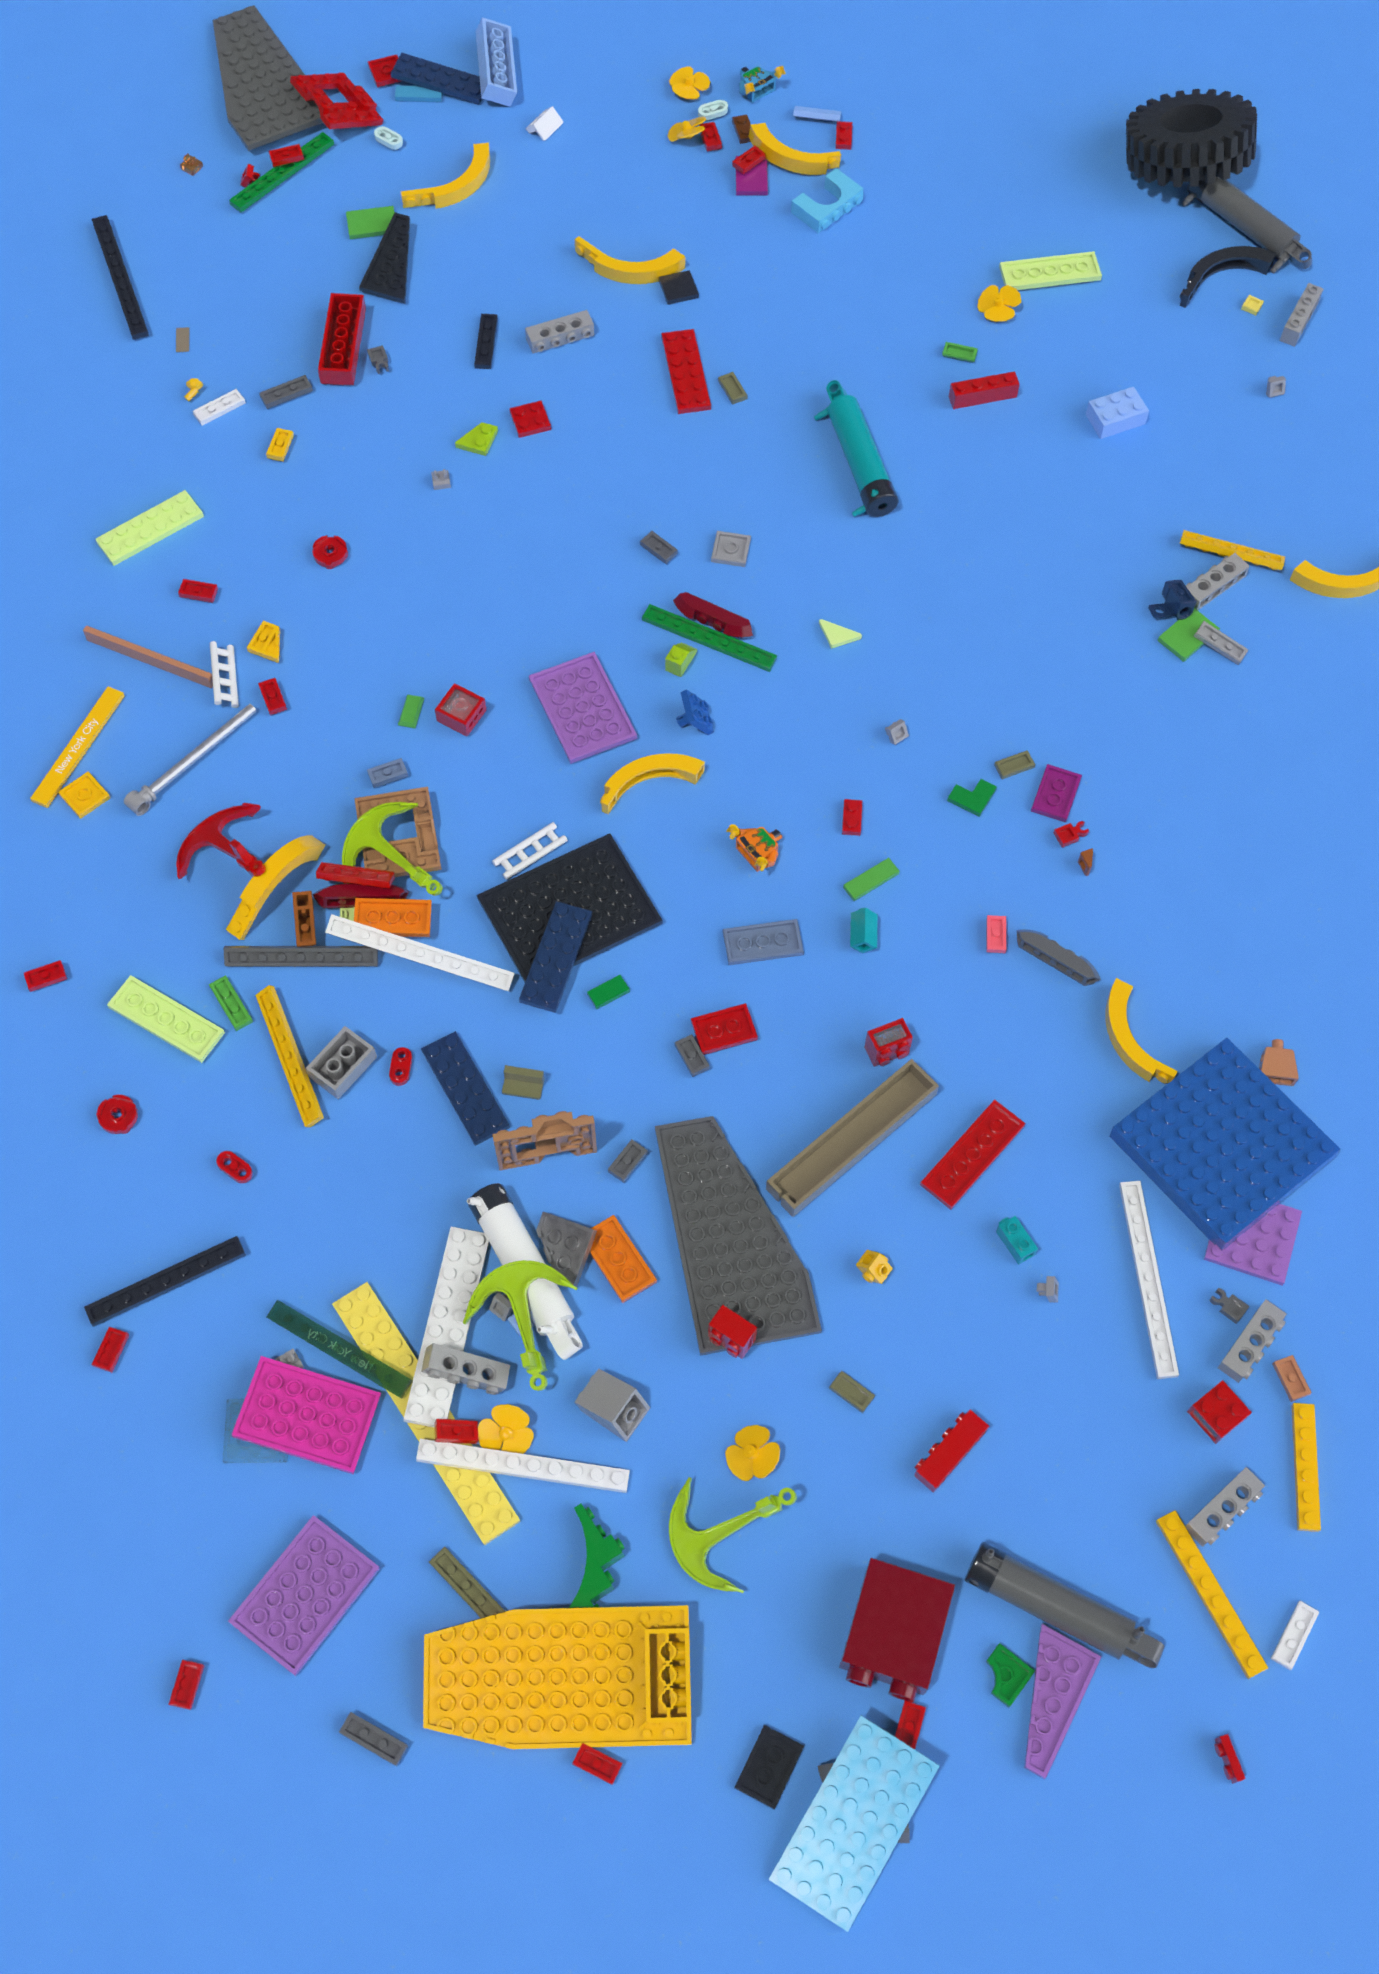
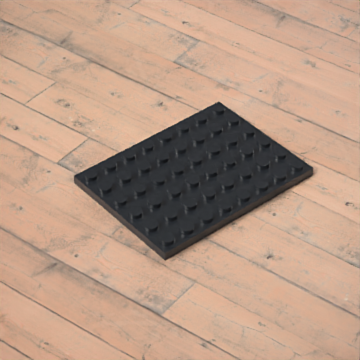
M610 833L477 895L480 905L524 983L556 901L592 911V917L574 966L663 924L662 918Z

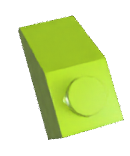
M682 642L673 645L665 658V671L682 677L695 656L697 649Z

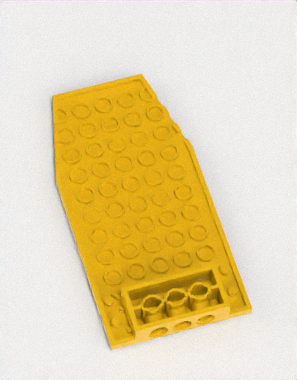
M688 1605L519 1609L425 1634L423 1728L510 1749L579 1748L582 1743L590 1747L692 1745Z

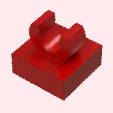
M248 164L242 173L240 185L245 188L259 177L258 173L253 172V165Z

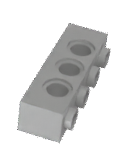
M1308 283L1283 329L1280 338L1281 342L1295 347L1320 301L1323 288Z
M584 310L525 328L526 341L532 354L594 336V323L588 311Z
M1234 553L1230 557L1226 556L1217 566L1213 565L1207 573L1199 575L1193 583H1188L1186 587L1197 601L1194 608L1196 610L1201 609L1246 577L1250 566Z
M1265 1299L1222 1360L1218 1369L1238 1383L1242 1378L1247 1380L1253 1371L1251 1368L1253 1362L1258 1364L1264 1353L1261 1351L1264 1346L1269 1348L1275 1337L1272 1335L1275 1330L1280 1332L1286 1322L1283 1319L1286 1313ZM1261 1323H1265L1269 1330L1263 1329ZM1250 1339H1255L1258 1346L1251 1344ZM1239 1354L1244 1355L1247 1358V1362L1242 1361L1239 1358Z
M432 1343L425 1350L421 1372L427 1373L431 1378H445L447 1382L452 1384L462 1383L466 1384L467 1388H480L486 1390L488 1394L497 1395L506 1389L510 1365ZM443 1361L449 1364V1369L445 1368ZM463 1366L468 1369V1375L464 1373ZM482 1372L486 1373L487 1380L483 1378Z
M1246 1467L1185 1526L1188 1533L1202 1547L1207 1542L1212 1545L1220 1537L1217 1533L1222 1528L1226 1531L1234 1523L1232 1518L1236 1514L1240 1517L1249 1509L1246 1504L1250 1500L1255 1503L1263 1495L1261 1490L1265 1485ZM1236 1490H1241L1245 1495V1499L1239 1498ZM1222 1504L1230 1507V1513L1223 1511ZM1207 1518H1212L1216 1523V1527H1211L1207 1523Z

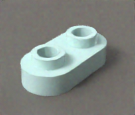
M716 100L703 104L698 108V116L706 117V120L724 116L728 112V103L724 100Z
M387 127L375 129L374 135L377 142L394 150L402 147L403 140L400 134Z

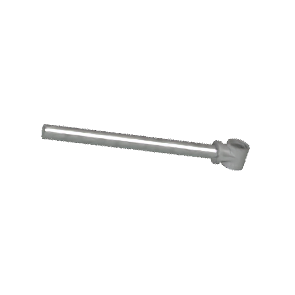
M251 704L247 705L149 787L144 785L141 787L142 790L140 792L136 790L129 792L124 799V804L137 816L145 814L150 808V802H154L157 799L156 794L257 712L254 706Z

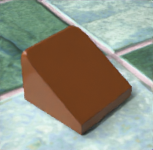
M1093 848L1081 852L1078 859V864L1086 876L1089 875L1092 867Z

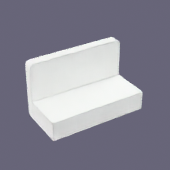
M552 106L544 110L525 129L529 134L536 131L540 138L545 141L563 124V121Z

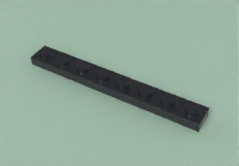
M235 1236L84 1306L91 1325L94 1327L244 1257L246 1254L238 1236Z

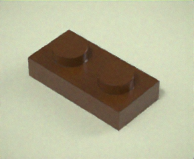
M748 115L732 117V123L740 144L751 142L749 139L751 123Z

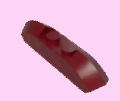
M688 592L680 593L673 600L678 610L690 619L698 620V622L707 624L729 636H753L749 619Z
M350 883L330 885L312 895L322 908L355 907V898L406 899L409 891L394 884L390 888H379Z

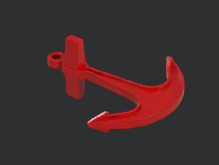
M242 803V805L221 810L198 824L188 834L179 849L176 861L178 879H182L187 875V868L192 855L203 846H212L236 859L239 866L244 868L252 877L262 875L266 870L263 862L251 855L237 840L233 839L230 842L222 835V829L228 822L247 815L253 817L261 809V806Z

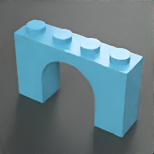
M837 168L825 176L824 186L827 191L838 198L837 202L829 205L819 204L804 193L792 200L791 213L817 233L826 229L863 200L864 188Z

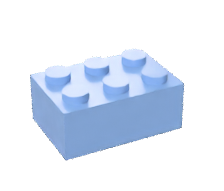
M1133 386L1089 401L1085 415L1100 439L1145 425L1149 410Z

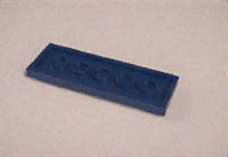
M401 52L391 71V78L441 92L452 97L478 105L482 99L479 76Z
M556 901L519 997V1003L556 1013L590 923L592 911Z
M456 1031L421 1048L424 1057L475 1146L492 1138V1134L510 1128L509 1123Z

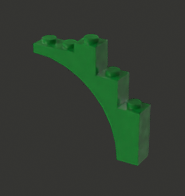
M580 1503L574 1509L583 1527L587 1558L580 1589L569 1608H600L598 1604L594 1606L593 1604L614 1590L611 1584L614 1582V1579L608 1570L606 1572L604 1570L625 1557L622 1552L625 1547L619 1538L614 1539L611 1534L603 1538L606 1534L600 1524L595 1526L592 1519L595 1516L589 1507L584 1508Z

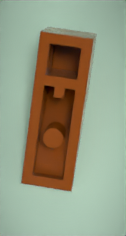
M312 891L292 892L297 947L316 946Z

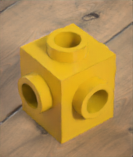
M866 1250L856 1264L863 1274L862 1277L869 1283L876 1282L882 1284L893 1269L888 1263L887 1257L871 1250Z

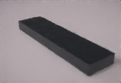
M481 314L474 363L476 369H491L498 314Z

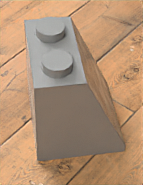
M598 1369L590 1378L589 1383L579 1393L575 1404L584 1414L626 1442L650 1409L636 1388L601 1369Z

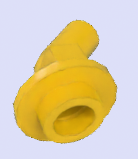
M197 378L187 381L186 386L190 391L184 398L189 402L199 393L203 383Z

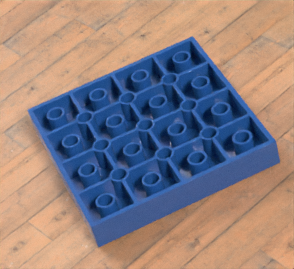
M1228 1038L1221 1041L1113 1126L1109 1136L1196 1227L1221 1250L1226 1249L1240 1235L1266 1216L1274 1207L1278 1206L1333 1161L1341 1150Z

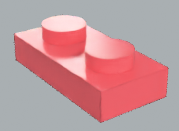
M987 915L986 952L1006 953V916Z

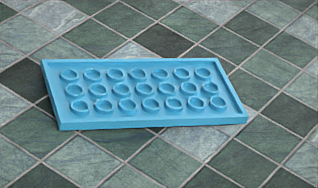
M861 1715L769 1880L848 1932L940 1765Z

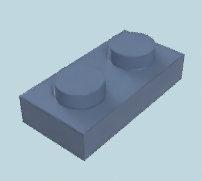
M402 758L367 769L373 788L408 777V772Z

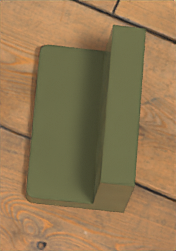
M505 1065L502 1094L536 1100L541 1099L545 1080L544 1071Z

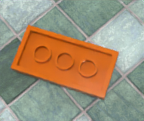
M355 898L354 922L401 937H430L432 900Z
M614 1215L591 1228L596 1230L597 1233L589 1253L622 1303L657 1283V1279Z

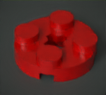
M322 536L313 544L312 553L314 560L326 569H333L335 566L343 563L348 557L346 543L339 536ZM328 549H329L330 551L333 550V552H332V553H327V550H328Z
M113 1095V1098L105 1099L100 1103L96 1114L100 1126L106 1132L126 1134L137 1121L138 1109L129 1097ZM120 1110L122 1115L115 1118L113 1113H117Z

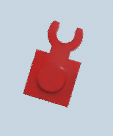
M1084 821L1078 822L1075 827L1069 823L1054 829L1053 833L1062 848L1078 842L1079 836L1085 837L1088 835L1089 829H1080L1084 826Z

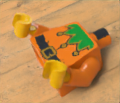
M734 824L728 827L726 832L731 833L730 839L736 837L735 848L757 872L774 866L778 857L777 841L782 839V835L777 829L768 833L764 827L741 829Z

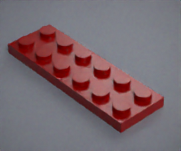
M694 329L661 333L678 414L711 410Z
M994 1099L920 1182V1186L951 1210L1025 1127L1026 1123Z

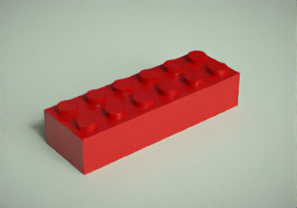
M331 293L318 366L321 384L354 385L366 312L364 295Z

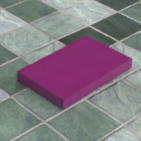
M764 159L745 174L736 169V195H768L767 159Z
M1047 764L1031 812L1066 823L1082 775Z

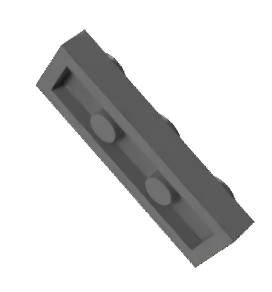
M306 375L262 391L259 395L266 409L309 393L313 389Z
M352 1712L349 1713L339 1731L343 1736L396 1767L408 1748L407 1744Z

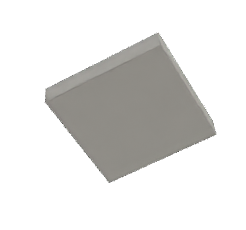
M717 531L711 562L745 567L751 536Z

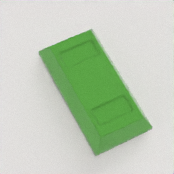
M945 342L942 355L973 363L978 348Z
M406 696L398 726L416 728L424 702L423 697Z

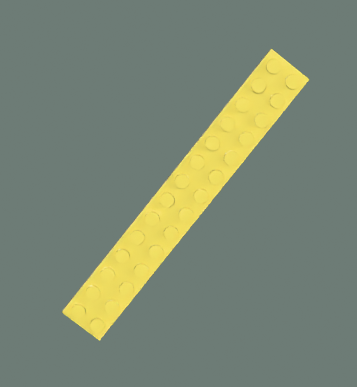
M366 1282L332 1303L370 1366L375 1364L372 1369L404 1418L418 1360L374 1291ZM449 1411L448 1419L456 1420L451 1411ZM406 1422L418 1442L420 1439L435 1441L434 1427ZM453 1443V1444H460V1445L472 1446V1444ZM433 1464L484 1546L521 1522L489 1472Z

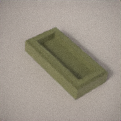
M733 372L718 377V382L732 405L747 400L748 395Z
M1028 750L996 761L994 766L1003 780L1035 768V763Z
M842 1370L829 1386L830 1390L861 1413L866 1410L875 1397L873 1393Z

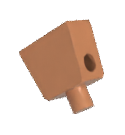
M1274 1039L1272 1040V1047L1264 1049L1259 1069L1274 1084L1294 1086L1298 1080L1294 1051L1292 1049H1283L1284 1041Z

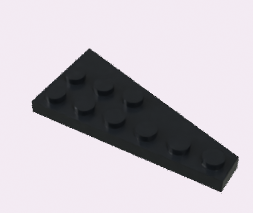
M394 212L359 286L360 291L400 303H406L410 216Z

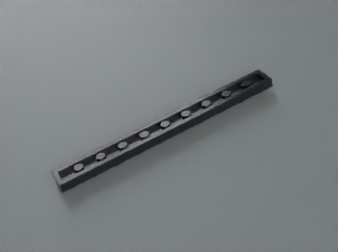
M104 215L93 218L91 220L132 338L135 340L149 336L108 216Z

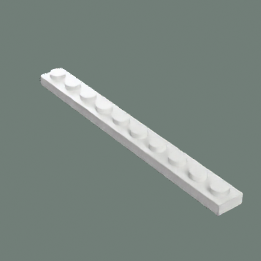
M332 914L325 932L508 992L515 974Z
M1120 1182L1121 1198L1157 1379L1176 1378L1179 1376L1141 1182Z
M420 1439L416 1462L622 1493L627 1492L630 1470L453 1443L435 1442L427 1439Z

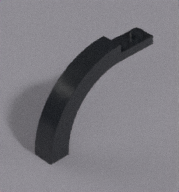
M1234 246L1219 249L1206 255L1191 269L1187 281V289H1183L1180 294V306L1186 308L1202 282L1220 271L1247 269L1267 275L1273 265L1276 252L1259 247Z

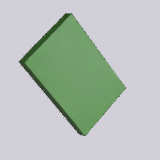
M394 206L346 211L350 239L384 235L394 215Z
M1194 608L1188 618L1179 619L1161 634L1157 641L1185 662L1205 644L1194 637L1203 621L1218 630L1220 628Z

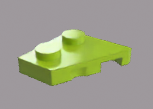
M481 422L457 440L455 447L486 456L498 432V426Z

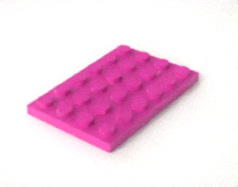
M261 1356L233 1429L232 1437L354 1474L381 1393Z

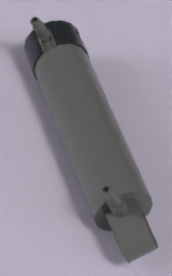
M1215 177V183L1209 185L1204 180H1200L1196 187H1190L1189 182L1187 187L1189 195L1184 199L1182 205L1187 206L1196 198L1263 249L1276 252L1275 258L1278 261L1270 270L1271 273L1274 274L1288 260L1302 269H1307L1312 265L1311 251L1299 242L1300 234L1228 180ZM1303 257H1308L1305 261L1301 260Z
M986 1542L980 1544L966 1573L965 1581L986 1593L989 1592L1118 1660L1122 1655H1125L1146 1667L1157 1668L1164 1645L1145 1634L1143 1626L1135 1629L1136 1621L1006 1555L1005 1552Z

